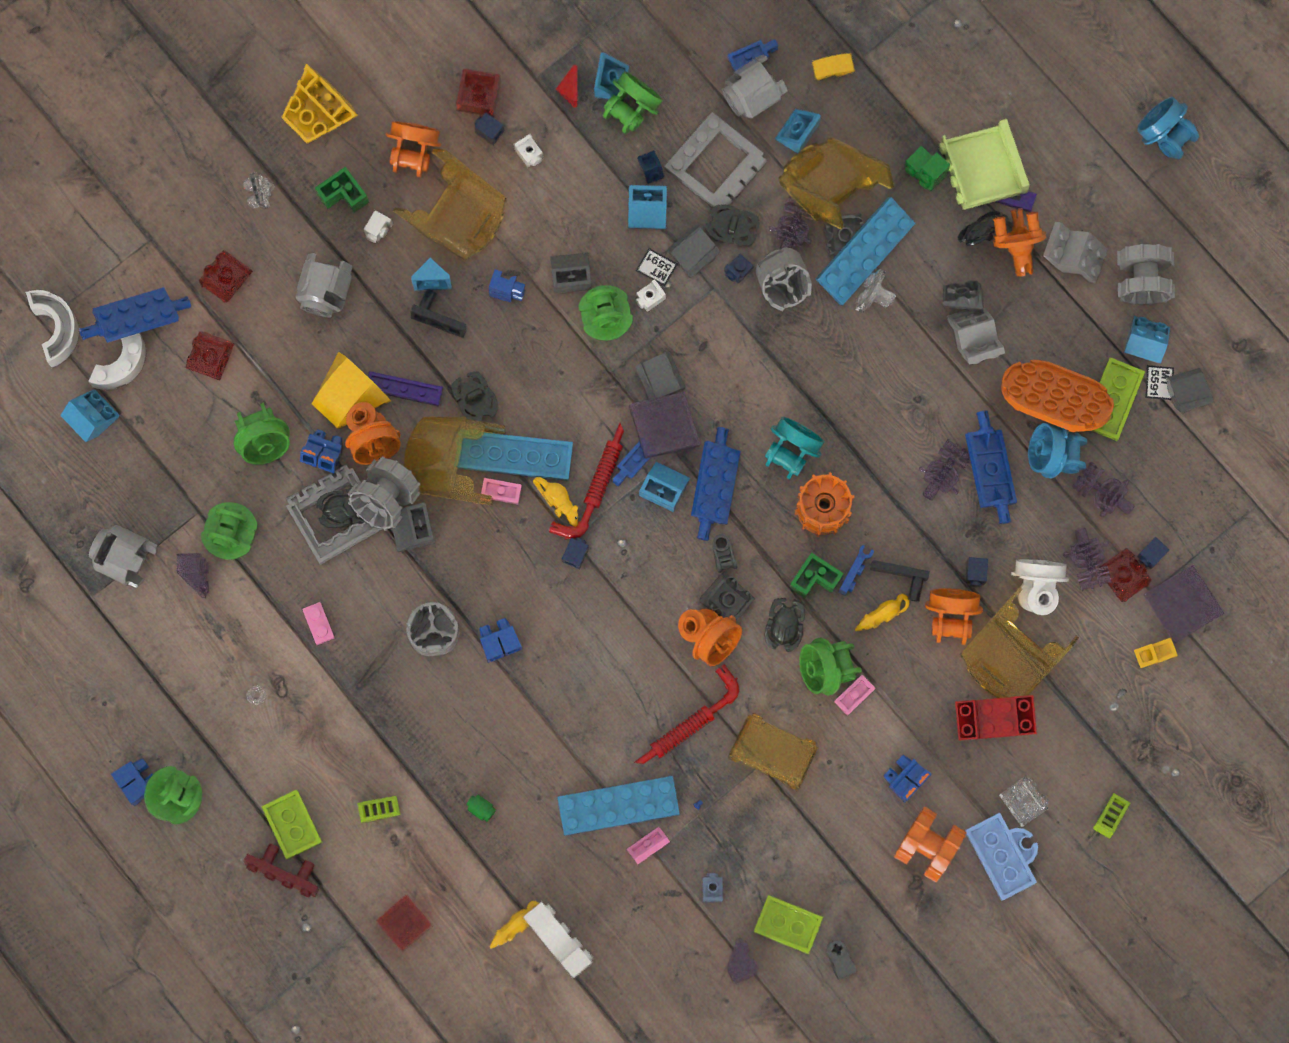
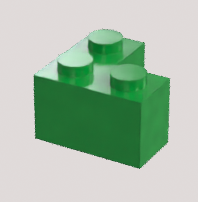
M920 146L906 160L904 167L911 177L915 176L919 180V184L924 189L928 188L932 192L947 177L950 164L937 152L932 156L926 149Z
M346 167L315 187L318 197L327 209L344 199L353 213L369 203L367 195Z
M811 552L789 588L804 598L807 597L815 583L832 593L844 573Z

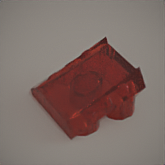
M223 250L215 257V261L211 265H207L204 268L203 275L198 281L202 288L204 287L224 303L229 302L253 271Z
M199 331L198 336L193 339V348L187 358L185 368L216 380H221L234 343L207 332Z
M1125 548L1097 568V571L1121 602H1126L1140 590L1148 587L1152 581L1147 573V568L1139 564L1135 555L1128 548Z

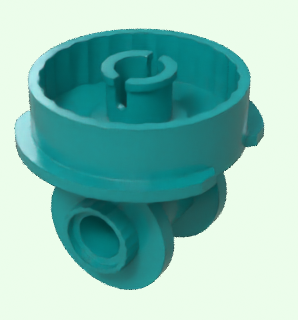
M781 417L777 426L772 425L770 428L780 440L778 443L773 442L765 457L768 460L765 466L769 467L772 462L778 466H783V469L789 472L787 479L790 480L793 475L798 477L807 462L803 459L806 454L816 458L821 457L820 449L825 441L804 425L790 418ZM788 440L800 447L801 454L798 456L783 447L784 441Z

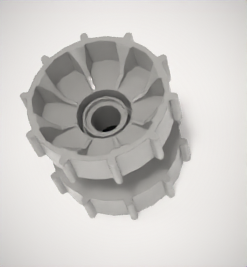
M1140 244L1130 247L1126 246L1121 251H1117V265H1120V270L1134 273V278L1125 279V281L1118 283V297H1120L1121 302L1133 305H1152L1162 302L1166 303L1168 300L1175 298V284H1172V279L1158 276V271H1166V269L1174 266L1172 247L1160 244Z
M382 456L377 461L373 460L366 469L368 472L366 480L369 482L363 480L359 484L355 483L348 492V504L352 506L357 516L369 523L371 527L375 526L387 531L391 527L395 528L402 519V507L399 505L405 507L409 503L413 504L421 493L419 492L420 483L417 482L411 470L406 469L397 460L393 461Z

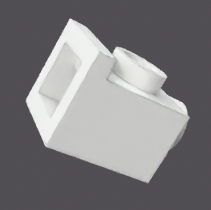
M530 134L514 144L515 151L527 167L535 166L541 162L543 152ZM532 148L533 151L531 153H528L527 150Z
M374 211L364 228L365 235H367L366 238L374 243L376 241L379 242L380 238H384L387 234V227L391 228L393 226L392 220Z
M654 279L649 285L636 293L637 299L635 300L641 309L645 308L648 312L664 301L666 294ZM648 293L653 294L651 298H648L646 295Z

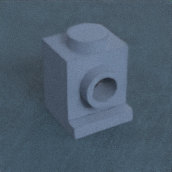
M708 873L707 877L702 878L703 902H723V877H718L717 873ZM710 884L716 885L715 891L709 889Z

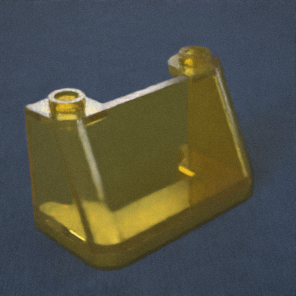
M757 714L747 715L728 755V759L734 762H741L742 760L743 765L757 769L780 780L784 784L787 781L790 788L799 791L818 750V747L815 746L816 742L808 738L805 740L770 725L762 721L763 718Z

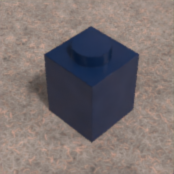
M486 112L482 117L479 116L474 123L475 133L492 145L496 143L504 132V125Z
M571 538L563 554L562 562L580 570L589 550L587 542L581 538Z
M1155 537L1138 554V561L1145 568L1152 569L1169 549Z
M968 558L965 583H970L972 587H982V585H985L987 582L988 559Z

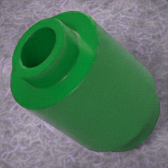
M479 794L476 797L472 795L466 804L469 806L467 810L481 821L485 820L488 822L496 812V809L493 807L494 805Z

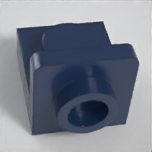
M655 151L637 157L647 184L664 178L662 165Z
M739 254L730 264L725 266V275L729 280H735L739 283L754 268V265Z

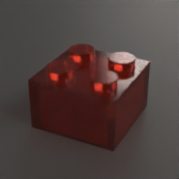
M463 68L456 101L457 111L484 115L486 112L491 117H494L501 85L500 75Z
M407 895L376 920L402 952L433 927Z

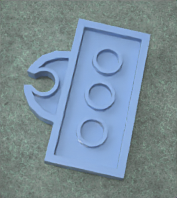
M1000 813L965 830L1001 901L1037 883L1028 865L1037 855L1038 843H1033L1029 849H1025L1021 844L1023 838H1031L1033 836L1031 832L1022 828L1009 830Z

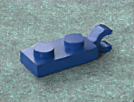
M760 40L728 54L727 57L733 70L736 71L762 54L769 59L768 53L777 51L778 44L776 40H772L763 45Z
M642 438L617 465V468L621 471L613 478V483L619 487L627 476L632 480L657 450Z
M865 545L860 547L859 554L839 590V593L845 596L848 591L852 592L857 582L853 580L856 575L860 576L864 570L865 565L862 564L863 561L873 556L874 550H871L867 555L863 553Z

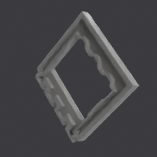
M712 112L669 160L664 169L711 207H714L716 205H730L732 200L728 196L730 195L735 199L744 189L740 182L747 185L756 175L752 168L759 171L766 164L767 160L763 157L764 153ZM720 132L727 137L729 142L748 155L713 194L685 172V170Z
M346 464L335 470L337 477L334 478L330 473L319 479L320 487L317 488L316 484L312 483L301 490L304 496L300 497L299 493L296 492L286 498L289 503L286 505L288 511L320 565L382 530L375 526L371 527L369 523L362 521L351 525L349 528L319 544L307 519L303 517L301 512L315 505L320 496L325 493L339 491L350 484L353 487L355 483H361L354 469H348Z

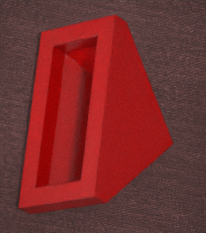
M577 65L572 66L555 89L573 107H577Z

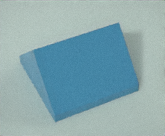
M601 53L594 87L595 97L610 99L613 95L617 96L620 90L612 81L613 79L618 80L624 71L628 72L629 66L605 53Z
M795 109L775 139L797 154H800L818 128L821 119L820 114Z
M431 258L411 276L414 291L452 289L450 275Z

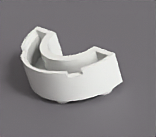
M28 291L26 295L35 315L50 316L55 321L54 334L49 341L42 344L48 364L51 367L57 366L70 356L77 344L79 336L77 319L62 298L48 291Z
M140 333L121 338L123 349L117 361L110 365L95 366L88 381L93 388L101 390L117 389L119 386L130 383L139 374L146 355L145 343Z
M541 902L523 918L569 974L575 978L592 963L593 957L586 949L584 951L580 949L582 944L576 937L572 939L568 935L570 930L563 922L561 924L558 923L553 916L555 911L549 904L545 906Z

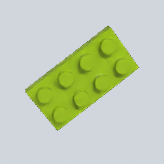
M1111 357L1108 359L1099 383L1107 389L1110 398H1113L1114 408L1110 420L1104 426L1091 431L1115 441L1119 440L1145 371Z

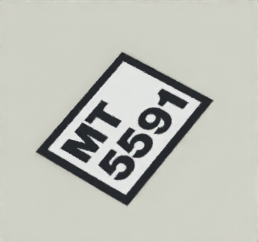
M648 248L635 271L652 280L655 279L657 283L665 287L678 263Z
M1147 365L1145 398L1171 400L1167 390L1166 377L1174 375V367Z

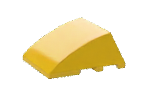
M306 64L304 67L305 71L301 79L298 80V86L281 118L306 143H310L355 118L358 114L352 105L324 77Z
M338 351L312 405L337 429H340L347 425V413L355 404L367 402L376 408L384 403L391 402V400L352 361Z

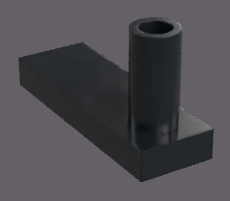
M426 289L419 306L413 304L411 319L464 338L466 324L429 310L436 293Z
M876 560L872 561L870 568L873 571L912 578L908 600L920 602L923 581L928 580L930 571Z

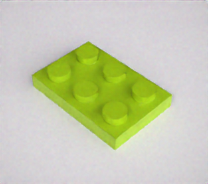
M297 789L261 806L286 860L323 843Z
M768 895L754 933L809 954L823 917Z

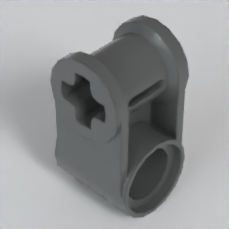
M724 534L716 535L713 539L712 548L718 573L729 568L737 569L735 555L729 538ZM719 539L724 540L726 547L718 548L716 541Z
M841 941L830 942L827 945L826 952L837 979L840 980L856 973V967L844 943ZM834 944L836 947L840 946L841 950L838 951V955L837 953H832V949H834Z

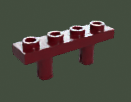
M273 844L268 845L262 859L247 853L244 864L248 870L254 873L259 871L264 874L265 878L271 881L276 879L282 882V885L288 889L296 888L305 897H316L319 888L308 881L315 866L312 862L304 860L298 874L293 875L272 864L279 851V847Z

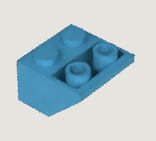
M629 185L628 228L666 229L667 186Z
M1134 316L1124 353L1161 364L1168 346L1170 327L1161 322L1149 321L1145 317Z
M94 389L70 400L60 416L87 442L98 437L120 415Z
M655 462L639 491V496L674 512L690 478Z

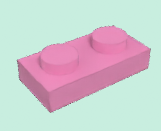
M484 478L480 497L518 505L522 485Z
M321 602L302 609L316 645L335 638Z
M861 675L834 703L848 716L876 688Z
M658 827L627 848L635 862L639 864L670 841Z

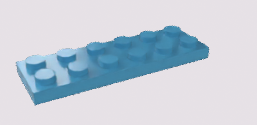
M888 197L815 279L839 305H844L915 225V222L892 197Z
M459 430L455 468L569 481L573 442Z
M673 776L558 797L564 836L680 815Z

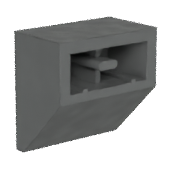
M588 253L550 256L554 294L592 289Z
M426 503L401 509L402 519L395 528L392 527L397 551L402 552L435 544Z

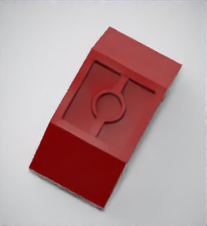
M1034 695L955 702L959 741L1037 734Z

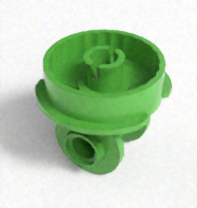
M626 71L622 73L618 80L613 79V84L620 92L617 96L613 95L605 104V112L603 114L605 119H609L611 116L620 119V122L624 125L622 132L627 134L631 130L635 131L644 119L642 115L645 110L658 115L659 111L657 108L663 99L653 89ZM627 94L637 100L636 103L639 104V107L636 110L624 102Z
M602 285L589 290L582 297L579 303V311H581L584 331L587 335L597 340L610 341L621 337L628 331L633 322V315H631L630 306L627 301L628 296L623 290L615 286Z
M264 402L260 403L261 411L243 417L241 412H237L239 420L235 421L238 432L234 437V448L246 462L255 465L267 464L279 459L286 453L290 445V430L287 423L279 418H275L271 407L266 409Z
M233 502L221 503L211 508L208 512L209 517L205 522L204 531L201 533V540L205 548L212 555L226 560L237 559L246 555L255 540V530H257L258 526L252 512L245 506Z
M820 637L814 639L811 644H806L802 647L799 656L800 671L805 685L812 693L833 695L838 691L841 683L857 678L856 675L861 673L862 669L861 667L854 668L849 651L855 648L854 644H846L845 641L831 644L825 638Z
M174 766L163 767L156 771L146 784L144 793L145 804L148 811L160 820L170 821L171 824L175 825L185 823L200 808L202 801L201 785L195 776H189L177 770Z

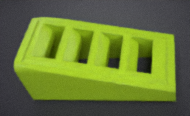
M1113 793L1093 829L1107 838H1111L1130 802ZM1115 802L1116 804L1122 806L1123 809L1121 810L1112 803ZM1109 809L1113 810L1114 812L1118 813L1119 816L1115 815L1114 813H1112V812H1110V811H1108V810H1109ZM1105 816H1107V817H1109L1110 819L1114 820L1115 823H1113V822H1111L1110 820L1106 819Z
M397 796L357 803L361 823L400 815ZM392 801L394 812L390 813L388 802ZM381 803H384L385 814H382ZM372 805H376L378 815H374ZM367 806L370 814L368 817H366L365 807Z

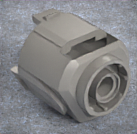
M763 54L734 71V74L725 80L726 87L722 89V93L737 116L743 114L745 117L753 118L780 101V96L788 91L783 80L776 82L773 76L769 75L762 63L768 60V58Z
M787 247L770 252L765 259L758 262L756 267L757 279L765 299L769 301L772 307L783 311L787 307L801 303L807 296H811L812 281L800 253Z
M310 253L307 255L303 265L295 297L301 303L300 308L317 316L330 318L332 313H338L343 310L352 280V265L345 261H341L339 267L315 262L316 254Z
M114 525L99 531L91 545L89 558L92 559L95 571L124 585L138 588L143 583L144 578L137 574L146 559L147 553L156 555L157 545L126 528Z
M435 602L422 604L412 611L407 621V636L413 648L419 654L437 656L447 654L455 649L460 634L459 625L452 611L445 605ZM439 635V638L432 639L430 636Z

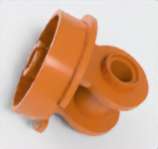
M392 121L390 132H386V136L398 140L397 147L392 148L390 165H393V172L397 173L399 167L407 168L409 166L410 169L417 170V177L421 178L423 171L427 172L429 167L430 154H427L428 146L441 147L442 143L438 142L440 130L416 123ZM404 140L417 141L418 144H422L421 152L404 149Z
M360 402L352 406L348 411L346 423L353 432L347 437L345 446L350 448L356 463L370 465L373 460L377 461L382 456L389 459L399 451L401 447L400 431L396 430L381 413L376 412V409L371 404Z
M938 588L930 590L929 601L925 602V608L938 612V616L933 617L932 635L936 636V643L941 642V636H953L954 638H961V645H966L967 638H971L972 620H968L969 615L983 613V607L980 606V595L962 589ZM943 613L963 615V619L944 618Z
M712 609L687 610L680 616L678 622L680 635L688 642H695L693 657L696 660L700 658L709 666H715L724 661L736 648L742 636V627L736 623V618L733 615L723 618L718 616Z

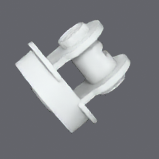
M1016 560L1015 571L1011 572V575L1019 576V578L1023 579V584L1018 590V601L1021 607L1038 615H1047L1053 612L1059 601V595L1055 588L1056 582L1069 581V578L1066 577L1067 565L1046 560Z

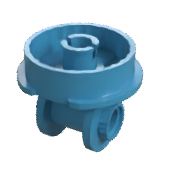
M1169 97L1157 104L1146 114L1137 127V131L1143 136L1142 142L1145 145H1150L1157 141L1162 153L1170 158L1181 159L1184 155L1181 149L1184 143H1187L1188 140L1196 142L1199 139L1196 126L1188 119L1183 118L1188 106L1185 103H1179L1175 97Z
M1051 423L1040 424L1034 430L1029 442L1028 460L1031 469L1034 472L1041 473L1045 478H1054L1060 472L1074 474L1078 473L1079 470L1086 469V463L1080 461V447L1087 444V438L1082 437L1079 433L1068 432L1067 429L1052 425Z

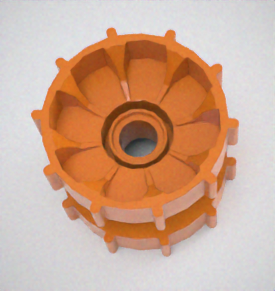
M829 472V475L815 476L813 474L812 478L804 486H800L799 491L801 493H798L797 498L799 501L794 514L798 515L803 525V530L806 528L808 531L817 534L819 538L820 535L832 533L836 535L837 531L845 523L848 524L849 518L847 517H851L852 512L850 509L855 496L851 495L846 485L847 480L842 481L838 477L832 476L831 472ZM826 501L829 504V508L822 509L819 503Z
M924 806L894 857L907 864L915 851L926 856L931 861L924 875L937 883L959 849L967 832L953 825L945 838L929 828L937 814Z

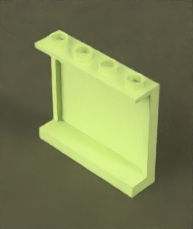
M1007 119L999 121V126L946 140L945 135L942 136V141L939 144L940 152L942 155H945L946 161L950 164L949 171L952 175L950 181L952 187H956V199L958 204L962 205L963 210L1028 193L1030 185Z

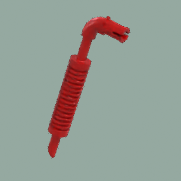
M621 423L618 425L613 441L608 440L605 445L602 458H600L599 465L593 476L594 479H592L591 486H589L588 493L583 501L587 507L581 521L578 522L576 527H567L553 521L551 523L552 527L550 526L549 533L565 538L564 540L571 538L576 539V537L580 538L588 530V522L593 509L599 508L601 505L600 501H602L603 494H605L606 487H608V480L611 479L610 477L619 459L618 456H620L623 448L619 444L624 433Z
M725 664L721 666V669L719 667L715 671L725 683L724 687L727 689V693L723 695L724 698L710 708L704 705L700 710H697L698 713L694 712V715L692 714L691 717H688V720L685 719V722L682 721V724L676 725V729L672 728V731L669 730V733H665L666 736L663 735V738L660 737V740L657 739V742L651 743L652 749L634 763L645 764L656 755L659 759L662 758L664 753L667 754V751L670 752V749L673 750L674 747H677L676 744L680 745L683 739L687 740L686 737L689 738V735L692 736V733L698 732L699 728L705 727V723L709 724L708 721L712 722L715 719L714 713L727 704H732L739 695L738 678L732 675Z

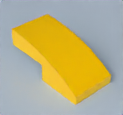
M850 53L812 61L817 80L834 75L839 77L855 72Z
M1171 638L1134 650L1140 668L1178 656Z

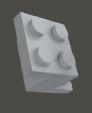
M1055 222L1043 256L1061 272L1081 274L1089 282L1096 283L1108 248L1090 232L1071 231L1062 222Z
M984 306V313L964 310L947 316L948 323L954 329L957 348L969 365L978 364L982 360L997 358L999 355L1005 354L1004 346L997 337L994 319Z

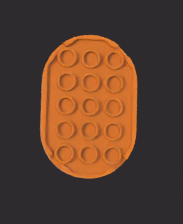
M1030 360V363L1023 364L1017 362L1005 371L1001 382L1002 394L1015 410L1067 429L1070 432L1098 429L1104 426L1112 416L1114 401L1101 383L1047 361Z

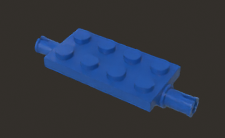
M159 288L93 308L92 313L96 322L94 325L79 328L82 340L99 335L103 336L107 343L177 322L179 321V316L176 311L191 308L190 300H187L189 299L188 296L172 301L165 288Z
M988 410L985 412L980 411L976 413L980 429L976 432L965 434L980 508H997L999 524H1006L1012 522L1008 505L1016 504L1017 499L1002 429L994 430L991 426Z
M717 427L715 443L710 441L704 442L691 516L697 517L700 522L697 539L701 538V540L705 541L709 540L711 524H728L741 451L727 447L726 442L729 429L726 428L725 430L724 427Z

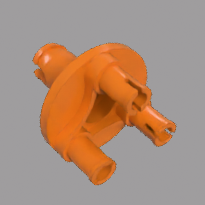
M1016 209L1011 210L1013 227L1009 233H1007L1005 217L993 218L996 232L993 240L994 247L1008 248L1009 253L1013 256L1016 276H1026L1025 273L1033 274L1031 252L1035 243L1046 239V232L1042 231V228L1039 226L1038 212L1026 214L1027 229V225L1024 223L1023 209H1018V217Z

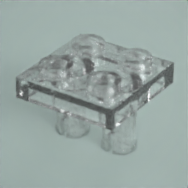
M879 269L875 273L872 272L870 277L866 278L863 285L866 288L863 293L859 294L856 300L858 304L856 307L857 311L863 313L873 302L885 308L892 304L896 294L881 287L886 274L885 271Z
M1027 776L999 795L1021 827L1049 809L1047 806L1048 799L1043 800L1046 797L1042 794L1039 795L1036 790L1037 784L1034 783L1032 785L1034 780L1028 779Z

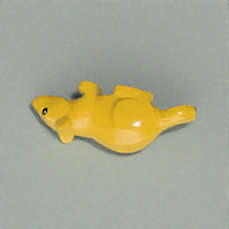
M536 477L533 480L534 485L548 505L556 508L554 512L557 517L560 518L564 514L570 525L576 527L578 523V506H573L569 500L566 488L559 483H549L541 477Z
M901 593L897 596L896 600L892 599L881 603L877 609L869 614H865L864 618L856 626L855 631L868 630L872 627L875 629L882 622H889L895 616H899L900 613L905 612L909 607L908 596ZM905 600V607L900 610L901 602Z
M531 901L527 909L514 913L510 920L500 930H497L490 948H495L508 941H512L516 934L524 932L529 924L523 917L539 903Z

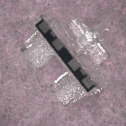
M255 172L249 173L250 178L243 181L245 190L248 192L253 190L254 195L247 197L248 206L252 208L262 207L264 209L270 207L268 197L272 196L271 191L275 189L274 183H268L267 178H263L262 175H256Z

